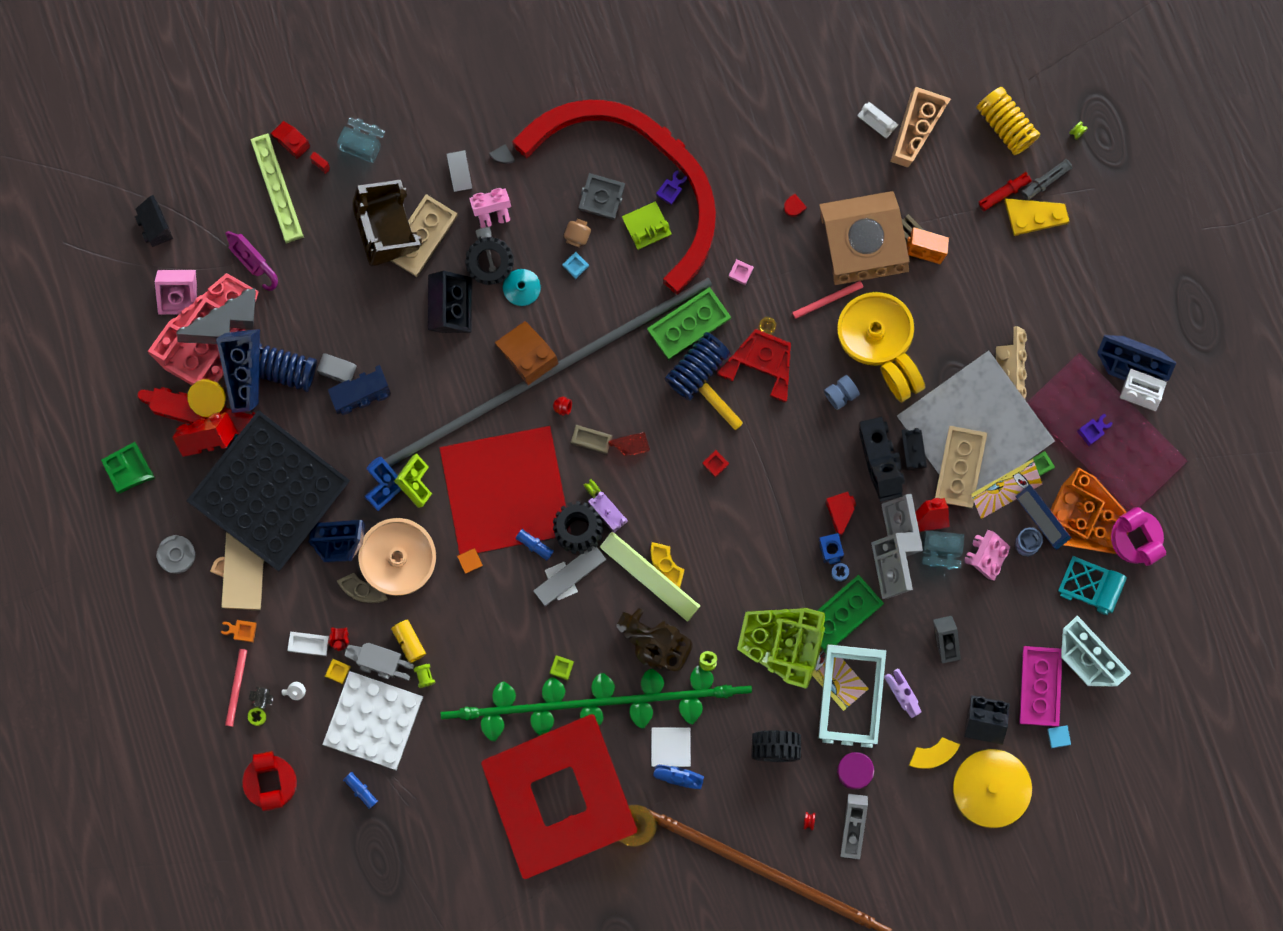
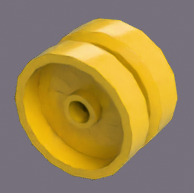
M906 353L896 357L895 364L889 361L880 367L889 389L901 403L910 398L911 392L917 394L925 389V383L919 370Z

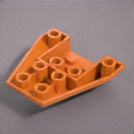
M1077 468L1063 483L1051 507L1052 513L1072 537L1063 546L1117 555L1112 545L1111 532L1117 519L1127 512L1095 476L1081 468Z

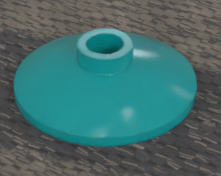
M526 269L512 271L503 283V292L506 299L517 306H526L533 303L538 298L541 290L538 277ZM524 283L525 287L520 289L518 284Z

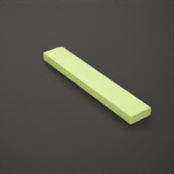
M269 134L250 139L285 242L289 243L304 238Z
M611 532L600 546L604 552L687 622L700 608L698 603L614 532Z

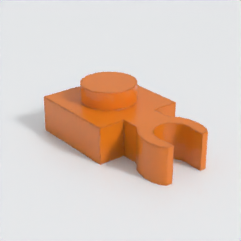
M241 620L236 621V626L229 622L222 623L229 626L227 632L221 631L223 635L234 634V640L254 643L257 623Z

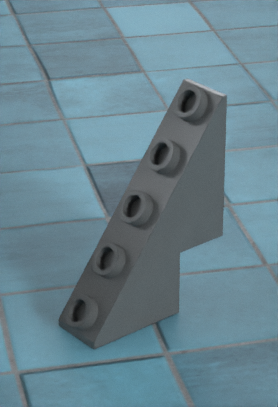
M255 288L243 291L239 297L229 299L220 308H214L203 318L199 317L191 325L178 329L176 331L177 341L217 344L216 339L224 333H229L230 328L253 329Z

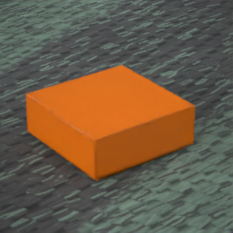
M475 548L457 556L465 574L483 566Z

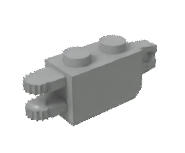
M371 643L363 644L362 647L348 645L344 655L355 661L360 666V670L371 673V670L378 672V676L385 679L398 677L409 681L410 676L406 673L398 672V667L401 665L407 669L414 668V664L401 660L402 655L400 653Z

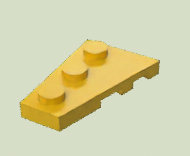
M1017 199L1004 200L1014 236L1070 222L1065 204Z

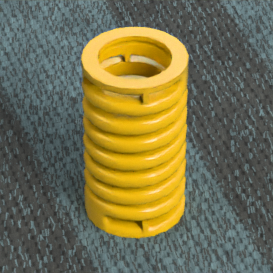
M1000 87L987 95L977 105L976 109L981 112L983 117H986L985 120L990 123V126L994 128V131L999 134L1000 139H1003L1004 144L1008 145V149L1015 156L1031 146L1041 134L1033 128L1032 123L1028 124L1029 119L1024 118L1025 114L1023 112L1019 113L1020 108L1015 107L1016 103L1014 101L1011 102L1012 98L1008 96L1003 87Z

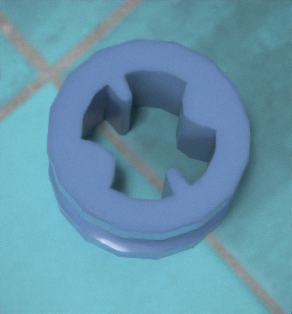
M843 563L834 565L831 572L832 577L836 581H844L849 575V568ZM839 568L840 570V568H843L845 576L842 577L840 575L838 577L835 569Z

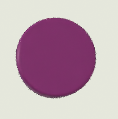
M853 752L841 759L837 768V775L845 787L858 790L866 787L871 782L874 776V766L868 756L859 752Z

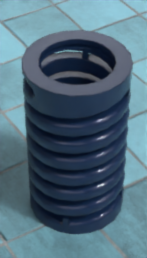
M708 332L703 334V338H700L698 343L693 345V349H690L688 354L684 355L683 360H680L678 365H675L673 370L664 378L675 392L688 401L693 398V392H698L697 387H703V382H707L708 377L713 375L712 371H717V366L722 365V360L725 361L731 355L727 347ZM678 379L687 387V389L683 385H681Z
M260 343L259 377L262 380L267 379L269 382L274 381L276 384L281 383L291 388L295 386L298 390L303 388L305 392H308L315 376L317 359L308 357L305 360L304 355L299 357L297 353L292 355L290 351L285 353L283 349L278 351L275 347L270 351V346L266 345L263 349Z

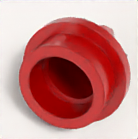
M564 396L557 398L553 403L555 412L562 416L570 414L572 400Z

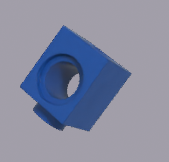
M839 534L820 537L819 545L824 563L829 562L831 565L841 562L840 559H843L844 553ZM834 546L837 549V553L829 554L826 548Z

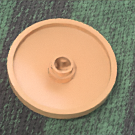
M403 518L387 519L374 525L365 534L363 545L359 549L358 554L359 566L365 580L379 592L393 596L407 595L420 589L430 579L435 568L436 550L432 538L419 524Z

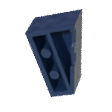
M380 365L375 367L376 371L368 375L365 372L359 374L360 378L352 381L347 380L328 389L337 414L345 415L352 412L353 408H364L374 400L382 401L388 398L391 392Z

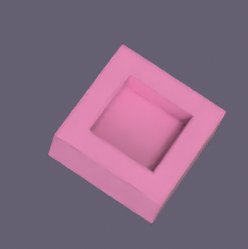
M736 259L728 278L746 285L754 267Z

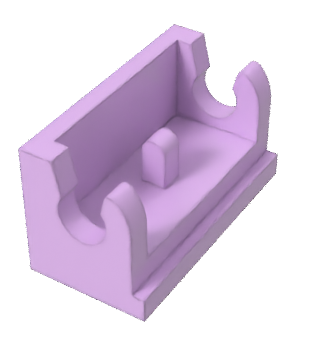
M599 492L594 499L591 498L588 501L589 507L593 506L600 519L611 532L615 533L628 522L603 492Z

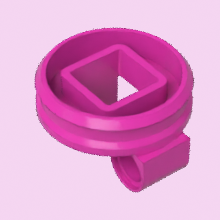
M1136 507L1117 519L1112 528L1111 541L1115 552L1120 558L1129 563H1145L1146 566H1150L1166 556V550L1163 546V530L1159 521L1153 515ZM1140 527L1148 542L1135 550L1126 533Z

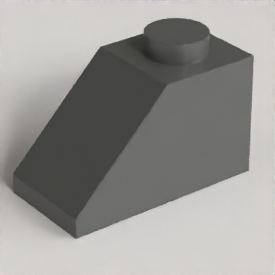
M947 616L933 619L935 638L942 664L961 660L958 630L953 617Z

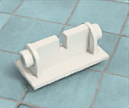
M870 102L866 103L862 107V111L857 115L886 139L898 126L896 122Z

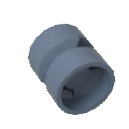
M847 375L837 381V385L832 384L824 389L827 399L836 410L844 407L847 404V400L852 401L860 396L856 385Z
M1035 528L1023 529L1015 539L1016 551L1022 556L1029 557L1034 555L1043 543L1042 534Z

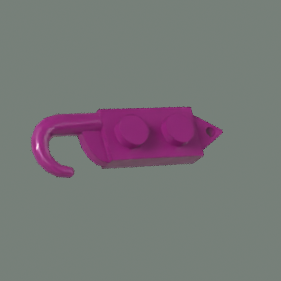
M226 232L225 234L230 245L228 248L252 275L260 276L266 273L271 279L272 284L271 286L263 284L262 287L265 290L273 291L278 285V278L265 262L266 260L242 234Z

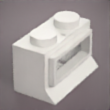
M1130 369L1120 398L1156 411L1167 382Z

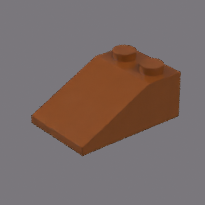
M526 321L495 342L496 346L527 385H530L559 364L557 356Z

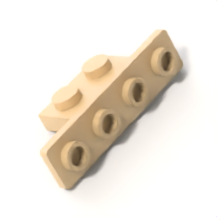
M1015 326L1013 345L997 346L996 361L1025 399L1027 395L1025 388V379L1027 377L1025 370V361L1027 359L1025 342L1027 336L1024 329Z

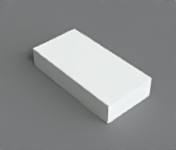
M290 632L287 651L327 656L329 636Z

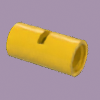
M404 620L391 628L398 643L401 644V649L409 663L417 661L426 655L409 620Z

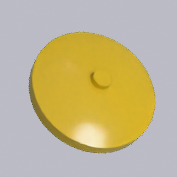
M872 292L854 298L844 307L838 320V338L844 351L854 360L867 365H884L889 361H895L896 357L908 350L914 336V321L909 309L901 300L886 293Z
M987 749L974 753L960 765L953 781V795L958 809L969 821L985 828H1000L1015 822L1024 814L1031 800L1032 783L1027 769L1019 759L1002 750Z

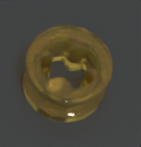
M771 317L763 318L759 323V330L772 335L776 330L775 320ZM765 322L772 324L771 330L763 329Z

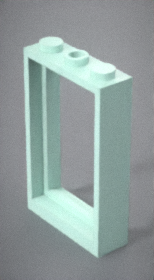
M827 645L818 739H822V743L834 744V740L842 741L841 745L853 746V742L861 743V747L873 748V744H878L886 650ZM834 658L876 662L870 736L827 731Z

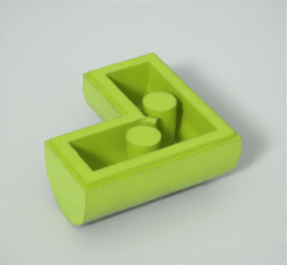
M414 454L394 482L420 508L424 506L432 493L420 481L429 467L418 454Z

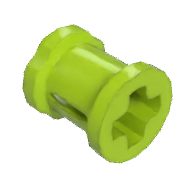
M430 664L414 668V672L417 673L419 688L436 683L431 676Z

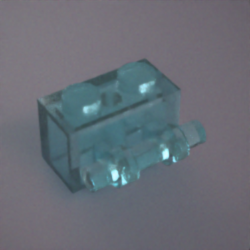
M350 117L348 124L354 126V128L351 129L344 126L337 141L339 150L374 163L381 148L379 140L375 137L383 138L385 131L379 129L377 125L373 124L371 126L359 118L356 120ZM360 130L369 132V135L361 133Z
M926 530L923 537L922 553L930 554V557H922V564L929 565V567L943 566L947 567V569L961 568V561L954 560V557H961L963 554L964 534ZM937 555L947 556V559L937 558Z

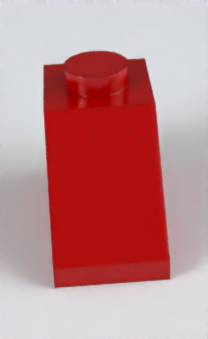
M285 121L270 133L296 159L310 148L308 140L295 127Z
M848 491L827 498L825 501L836 534L838 533L839 537H842L856 506L853 495L850 496Z
M945 498L927 500L915 512L919 532L950 527L949 510Z

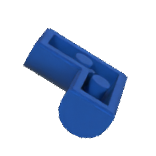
M382 457L374 459L366 468L379 484L364 497L377 511L401 491V488L394 482L398 475Z

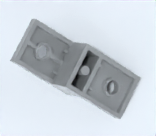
M912 494L903 495V497L881 504L888 536L871 542L882 599H888L913 590L906 557L921 552L923 549Z

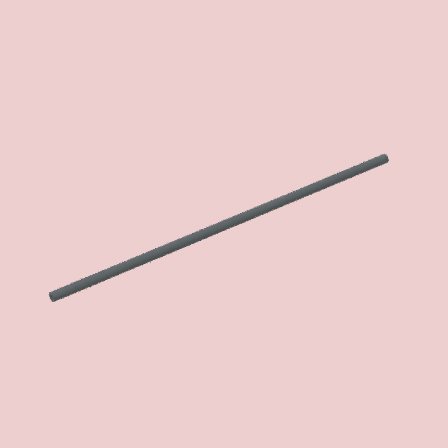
M706 278L558 361V365L530 385H527L525 381L517 384L384 460L390 467L713 286L710 279Z

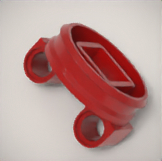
M273 751L253 755V761L244 772L242 784L247 798L256 806L261 807L263 811L283 808V805L294 795L297 780L291 765L284 759L274 756ZM278 770L281 790L261 793L258 774Z

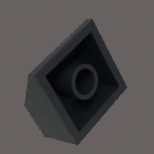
M154 195L149 196L135 209L138 214L135 216L138 226H143L145 232H142L145 242H149L152 247H155L173 239V236Z

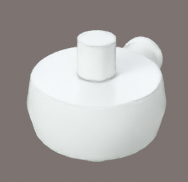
M293 682L288 686V689L282 690V695H288L293 700H300L304 697L306 689L300 682Z

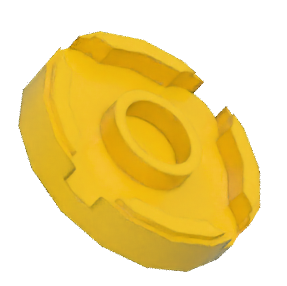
M209 379L198 380L188 391L190 408L202 417H210L212 414L223 410L225 406L226 395L224 389L215 381Z

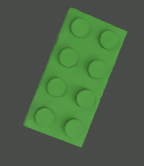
M709 287L648 327L647 331L669 361L696 343L700 338H703L705 332L711 333L729 321L731 316Z

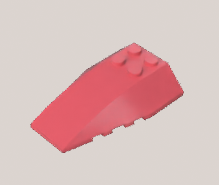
M226 273L210 286L207 292L197 297L194 303L184 308L181 314L168 322L148 350V353L164 370L190 385L202 379H209L219 383L224 374L217 344L178 342L176 331L181 327L191 325L195 319L203 318L212 309L220 308L229 299L239 297L243 291L251 290L252 287ZM256 290L255 302H256V299H257L258 294H259V291H257V290ZM230 328V332L245 331V329Z

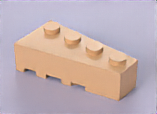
M918 87L914 88L910 94L890 162L905 167L911 165L951 100L950 98Z

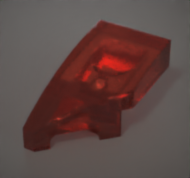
M645 432L620 437L608 442L609 446L616 447L624 456L627 454L645 453L650 450Z

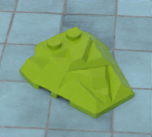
M808 608L745 612L737 650L755 662H759L767 667V670L771 673H776L782 677L786 683L807 688L819 657L825 631V613Z

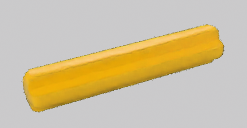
M704 383L703 387L699 388V392L734 430L740 428L743 424L740 418L707 383Z

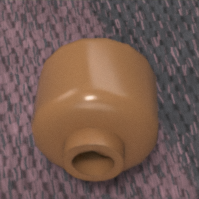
M578 218L576 222L570 221L564 233V238L567 239L566 243L579 248L581 245H586L591 233V229L586 226L588 222Z

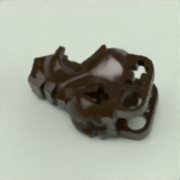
M640 608L633 615L626 612L622 613L616 627L621 633H624L627 639H631L630 642L636 646V657L643 665H649L652 669L655 666L660 669L665 667L674 672L682 669L693 647L692 641L688 637L681 634L676 627L670 626L668 623L666 624L665 621H662L652 629L640 623L639 620L644 612ZM679 642H684L686 646L683 647L678 644ZM649 649L656 651L658 650L660 652V655L654 656V654L651 651H649ZM677 650L678 652H682L681 656L675 653L674 651ZM676 657L677 664L670 666V659Z

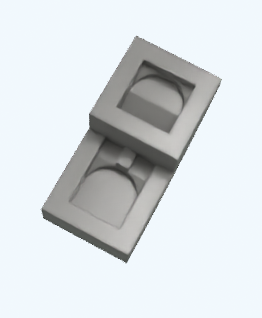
M465 150L447 153L454 192L472 189Z

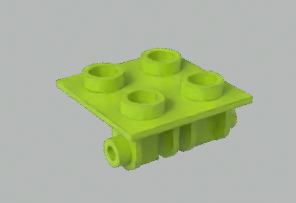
M656 201L622 216L637 250L672 235L667 220L665 221Z

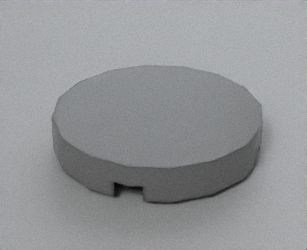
M173 535L165 538L160 543L156 557L158 563L165 571L180 574L191 568L195 561L196 552L193 544L187 538Z

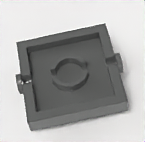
M589 173L586 185L581 191L582 198L578 209L615 220L619 205L621 206L623 200L622 195L625 183Z

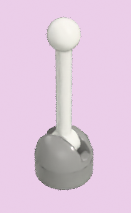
M490 227L476 230L478 240L491 237ZM486 250L490 264L489 271L494 272L496 267L493 265L490 250Z

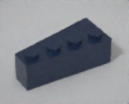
M260 329L224 333L216 339L232 413L251 411L259 404Z

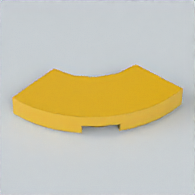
M652 542L651 560L653 566L680 588L684 569L678 567L672 561L670 546Z
M942 737L938 744L931 748L923 749L916 747L909 766L918 769H930L940 766L953 757L960 744Z

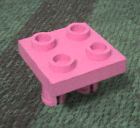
M496 188L486 194L477 193L469 198L474 216H478L481 228L486 227L485 220L488 227L492 226L489 215L491 212H497L499 223H504L503 215L506 222L511 220L507 209L511 207L506 188Z
M987 530L984 537L980 535L975 536V539L978 541L973 540V546L979 549L976 554L968 552L967 556L970 558L965 557V563L973 565L986 578L995 581L996 576L1000 573L1004 559L1008 556L1010 546L995 532Z

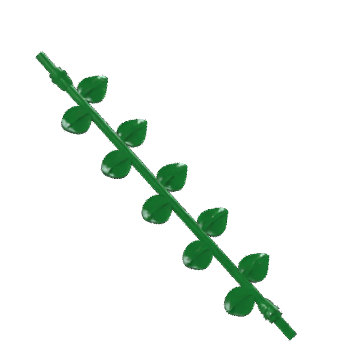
M698 665L691 673L690 682L694 689L691 691L661 693L664 687V679L658 672L649 669L641 680V688L645 693L644 695L611 697L615 689L614 682L604 673H600L592 682V694L596 699L562 701L565 696V687L560 681L552 677L545 682L542 688V696L547 703L512 706L516 698L515 690L506 682H500L493 691V702L497 707L479 709L477 707L465 706V708H460V710L441 712V719L461 718V720L466 719L467 721L484 716L481 720V729L489 740L496 741L504 730V721L499 716L500 714L533 712L530 720L531 726L541 736L548 733L554 724V718L547 710L584 707L580 712V719L593 714L600 726L604 715L601 709L596 706L633 703L630 707V717L637 727L644 729L653 716V709L646 702L682 699L679 704L680 714L687 723L693 725L703 710L701 702L696 698L711 696L728 698L733 697L735 694L752 693L751 685L732 687V685L725 684L710 689L714 680L711 671L703 670Z

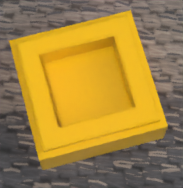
M332 659L325 677L344 684L351 666Z

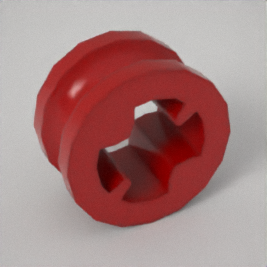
M805 812L803 829L810 828L813 831L815 813L810 815L808 812Z

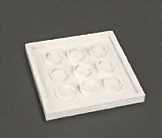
M349 671L323 745L397 771L423 696Z

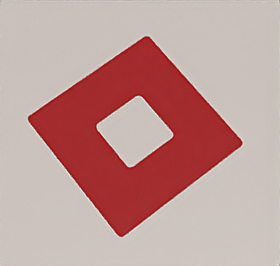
M593 714L505 750L481 762L523 879L533 877L637 833V827L596 717ZM567 767H572L587 809L553 825L546 826L531 789V783Z

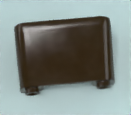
M401 180L358 185L352 202L353 212L370 266H377L416 252L422 246L420 235L412 232L403 205L404 198L407 197V190L405 186L403 187Z

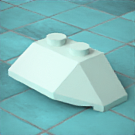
M1078 616L1063 628L1061 658L1087 686L1117 687L1131 674Z

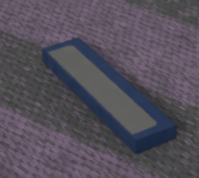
M1030 484L1015 496L1056 550L1072 538Z

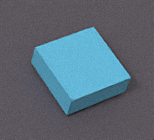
M575 252L562 266L576 279L589 267V264Z
M1067 725L1047 729L1051 748L1071 745Z

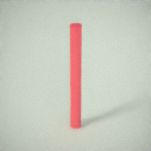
M858 281L792 312V314L797 319L863 288V284L861 281Z
M245 649L239 650L225 726L233 727L247 650Z

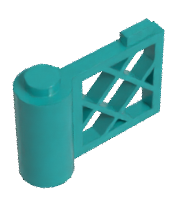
M1072 556L1058 592L1061 593L1060 597L1070 601L1072 598L1095 606L1097 612L1108 615V613H1113L1127 577L1119 572L1107 570ZM1074 563L1083 565L1085 572L1075 575L1072 570ZM1099 571L1103 573L1101 580L1093 583L1089 573ZM1087 574L1091 584L1080 588L1076 578ZM1074 579L1078 589L1074 591L1064 589L1066 582ZM1092 587L1095 592L1093 600L1084 597L1082 590Z

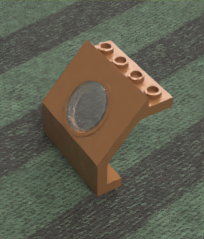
M894 191L819 204L821 222L825 225L831 255L834 285L909 272L908 262L910 261L900 209Z

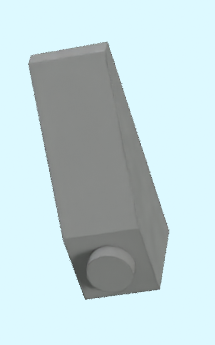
M848 794L840 857L860 859L868 808V796Z

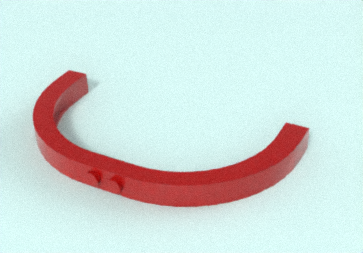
M582 100L567 103L545 112L531 122L512 141L513 147L526 159L546 139L565 127L587 121H607L626 126L641 134L687 176L698 204V229L686 255L663 278V284L675 295L679 294L698 274L706 261L713 242L716 218L715 201L708 178L696 159L685 149L684 143L679 139L675 140L671 136L672 133L666 127L662 128L639 110L606 100Z

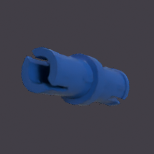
M524 529L515 538L526 545L529 551H534L546 561L554 552V550L541 543L538 537L534 538Z
M353 772L343 779L355 792V797L358 796L368 809L378 802L367 790V785H363Z

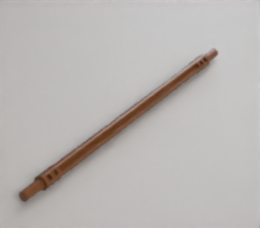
M645 807L641 812L642 815L658 822V825L868 929L892 931L891 928L875 921V918L664 814L660 815Z

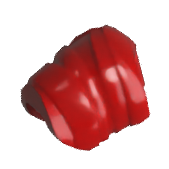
M331 628L328 638L329 646L337 651L345 649L349 645L348 628Z

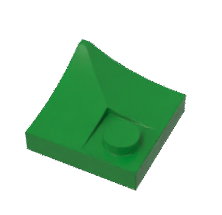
M136 442L101 460L118 494L155 479Z

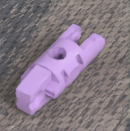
M900 669L893 671L896 681L891 674L885 675L886 682L903 710H906L911 718L919 715L921 709L918 705V700Z

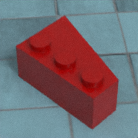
M217 412L205 420L200 418L191 425L183 424L179 426L172 438L182 457L199 454L201 450L206 448L208 451H213L216 446H220L221 449L226 448L237 433V430L227 412L221 414Z

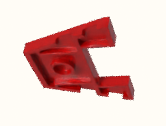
M755 329L734 355L728 359L726 364L720 368L717 375L733 381L740 364L773 376L777 380L770 397L786 403L791 343Z

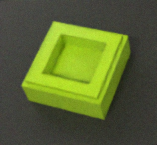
M556 655L549 674L568 680L574 661Z

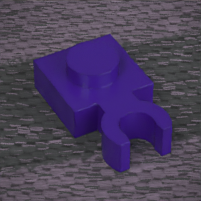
M678 170L673 173V180L666 179L656 193L657 197L671 206L682 192V188L679 186L684 185L687 181V176H684L682 180L676 178L679 174Z
M1106 414L1101 415L1097 422L1092 419L1077 430L1088 446L1105 434L1103 430H1107L1112 426V422L1109 424L1103 423V419L1107 416Z

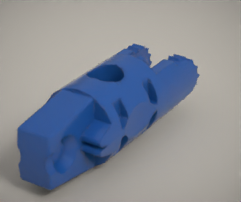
M657 764L653 776L657 779L685 788L701 789L704 776L690 770Z

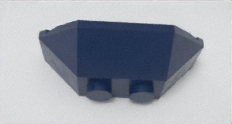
M1104 335L1097 351L1107 373L1122 380H1126L1130 369L1160 380L1169 381L1176 365L1174 360L1159 349L1125 336ZM1134 381L1131 382V383H1133V384H1135V385L1140 386V384L1137 383V382H1134Z
M363 520L317 523L309 534L308 543L314 547L316 553L326 563L352 561L363 545L365 524Z

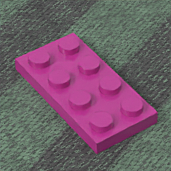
M1023 646L1019 724L1059 727L1062 674L1061 649Z

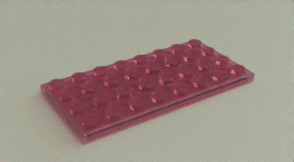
M1078 353L1027 403L1039 420L1129 511L1136 507L1140 508L1188 460L1129 401L1121 399V393L1081 353ZM1106 414L1107 416L1103 419V423L1109 424L1112 422V426L1107 430H1103L1105 434L1088 446L1077 430L1092 419L1097 422L1101 415Z

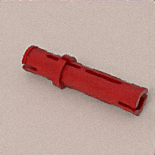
M1024 172L1014 180L1010 179L1007 181L1006 185L987 197L979 200L978 204L985 212L1011 194L1018 193L1019 189L1031 183L1032 180L1028 173Z

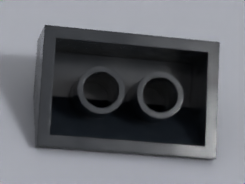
M439 271L428 275V330L439 333L472 332V277L448 271Z

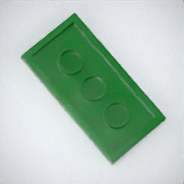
M859 575L817 610L825 613V631L821 644V649L825 654L827 645H838L884 605V602Z

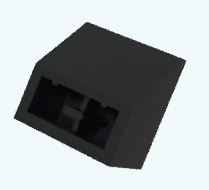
M971 695L964 737L1003 745L1008 728L1010 703Z

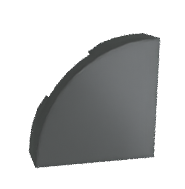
M506 144L489 153L494 161L506 164L515 162Z

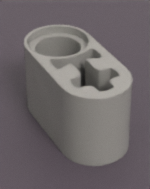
M323 354L316 372L340 382L351 381L357 365L329 354Z

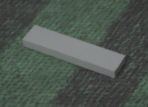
M592 546V551L590 552L586 550L584 554L579 555L533 590L545 607L606 561V558L597 547Z

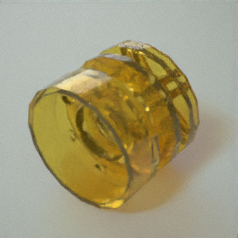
M629 805L634 822L637 820L641 827L637 828L636 834L619 841L629 846L645 845L651 841L656 833L657 823L655 817L644 806Z

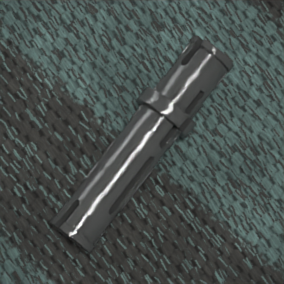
M1064 159L1060 164L1042 177L1036 178L1033 181L1034 183L1022 190V196L1029 201L1039 192H1044L1047 186L1073 168L1069 160ZM1058 170H1060V171H1059L1057 174H1055L1053 177L1049 178V177H1050L1051 175H1053L1055 172H1057ZM1043 181L1045 182V183H1043L1042 185H1040L1038 188L1034 189L1036 186H1038V185H1039L1040 183H1042Z

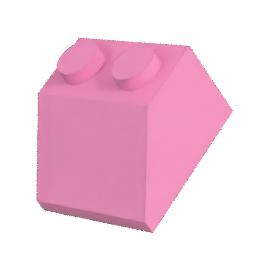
M196 270L157 271L155 290L158 315L181 314L184 308L189 307L195 302L197 298Z

